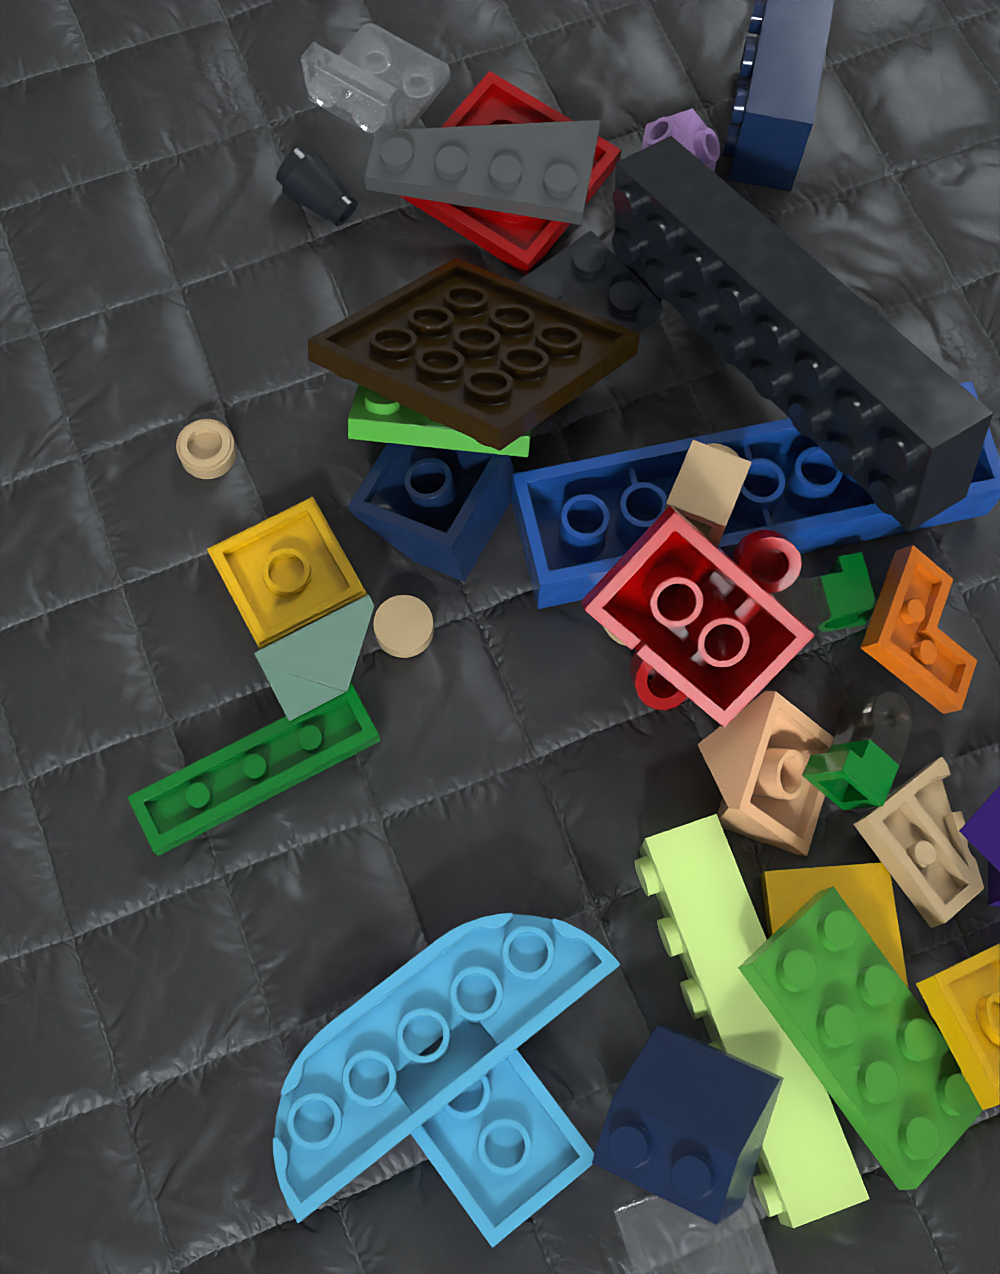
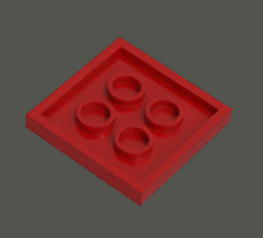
M489 71L441 127L566 122L573 120ZM601 137L598 138L586 204L614 171L615 163L620 161L621 149ZM398 195L524 275L532 272L571 224Z

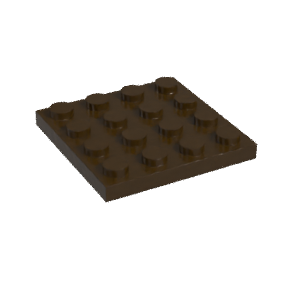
M454 258L309 338L308 360L334 372L338 377L349 379L380 394L381 397L387 400L395 401L425 415L433 422L444 424L475 439L481 445L501 451L637 355L640 333L459 258Z

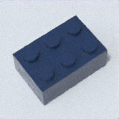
M755 0L748 33L757 34V37L746 36L739 68L741 69L739 77L748 78V80L738 79L731 109V122L733 123H729L723 150V156L732 158L728 180L785 191L792 190L813 126L835 0Z

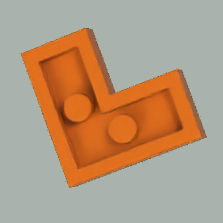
M914 545L895 551L860 648L941 713L946 714L962 710L977 660L937 627L953 578Z

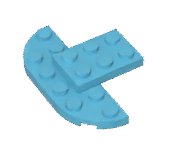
M513 913L485 916L450 930L327 1024L306 1045L294 1062L280 1093L282 1095L276 1116L275 1138H273L275 1169L282 1194L297 1223L304 1220L411 1134L493 1248L593 1165L592 1160L595 1154L518 1052L517 1048L621 965L617 959L596 939L584 931L554 918L552 920L533 915H513Z

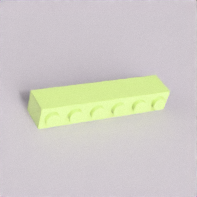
M717 814L645 838L639 849L642 858L634 861L636 872L647 896L656 894L665 918L657 920L658 930L668 955L673 957L679 954L688 979L680 982V986L692 1018L695 1020L703 1017L712 1041L708 1045L784 1078L757 1160L762 1174L753 1177L758 1197L768 1217L778 1215L782 1225L795 1228L869 1200L870 1198L827 1090L738 969L767 939Z

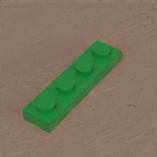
M350 683L347 692L289 721L287 716L127 798L152 851L157 856H160L381 740L352 683Z

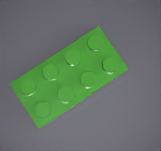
M833 886L818 891L748 957L738 969L899 1190L917 1189L983 1110L969 1084L964 1079L961 1069L943 1035Z

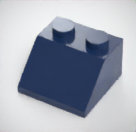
M387 443L351 500L348 508L350 513L412 561L465 582L511 503L512 474H515L510 455Z
M657 1025L612 1098L592 1163L718 1225L743 1207L784 1078L665 1025Z

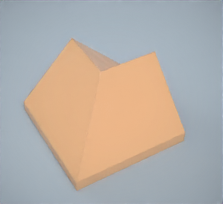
M764 691L745 706L725 728L721 725L697 745L723 796L717 814L722 828L796 855L807 856L825 795L806 780L802 774L811 755L828 753L831 745L840 744V742L776 691Z

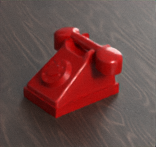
M671 505L581 600L583 609L631 650L635 649V654L631 659L630 674L636 692L645 705L656 710H668L677 707L688 697L724 728L815 636L805 623L771 594L791 586L800 574L802 566L800 553L786 536L777 531L766 529L751 532L740 540L735 547L733 558L731 559Z

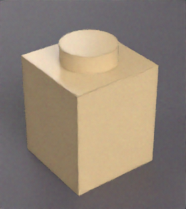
M693 440L664 511L671 505L718 547L752 462L740 458L734 450L727 446L716 443L706 445Z

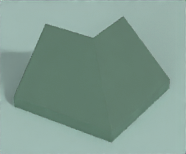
M369 595L254 653L262 672L289 721L348 691L374 609V604Z

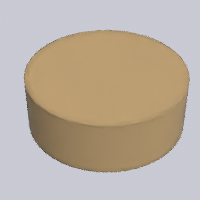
M200 419L191 422L180 432L177 439L176 450L185 470L194 477L200 479L220 477L228 472L235 463L237 447L229 428L220 421Z
M398 595L391 597L380 605L374 616L373 626L377 642L385 652L399 658L413 657L423 652L431 643L434 634L432 613L423 601L414 596Z

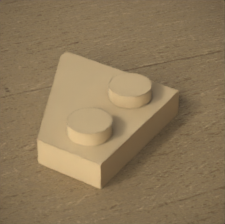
M943 757L926 765L886 798L883 806L874 807L853 824L931 928L946 923L984 889L976 858L969 851L968 840L959 832L965 825L962 811L952 812L942 779L951 774L948 764Z

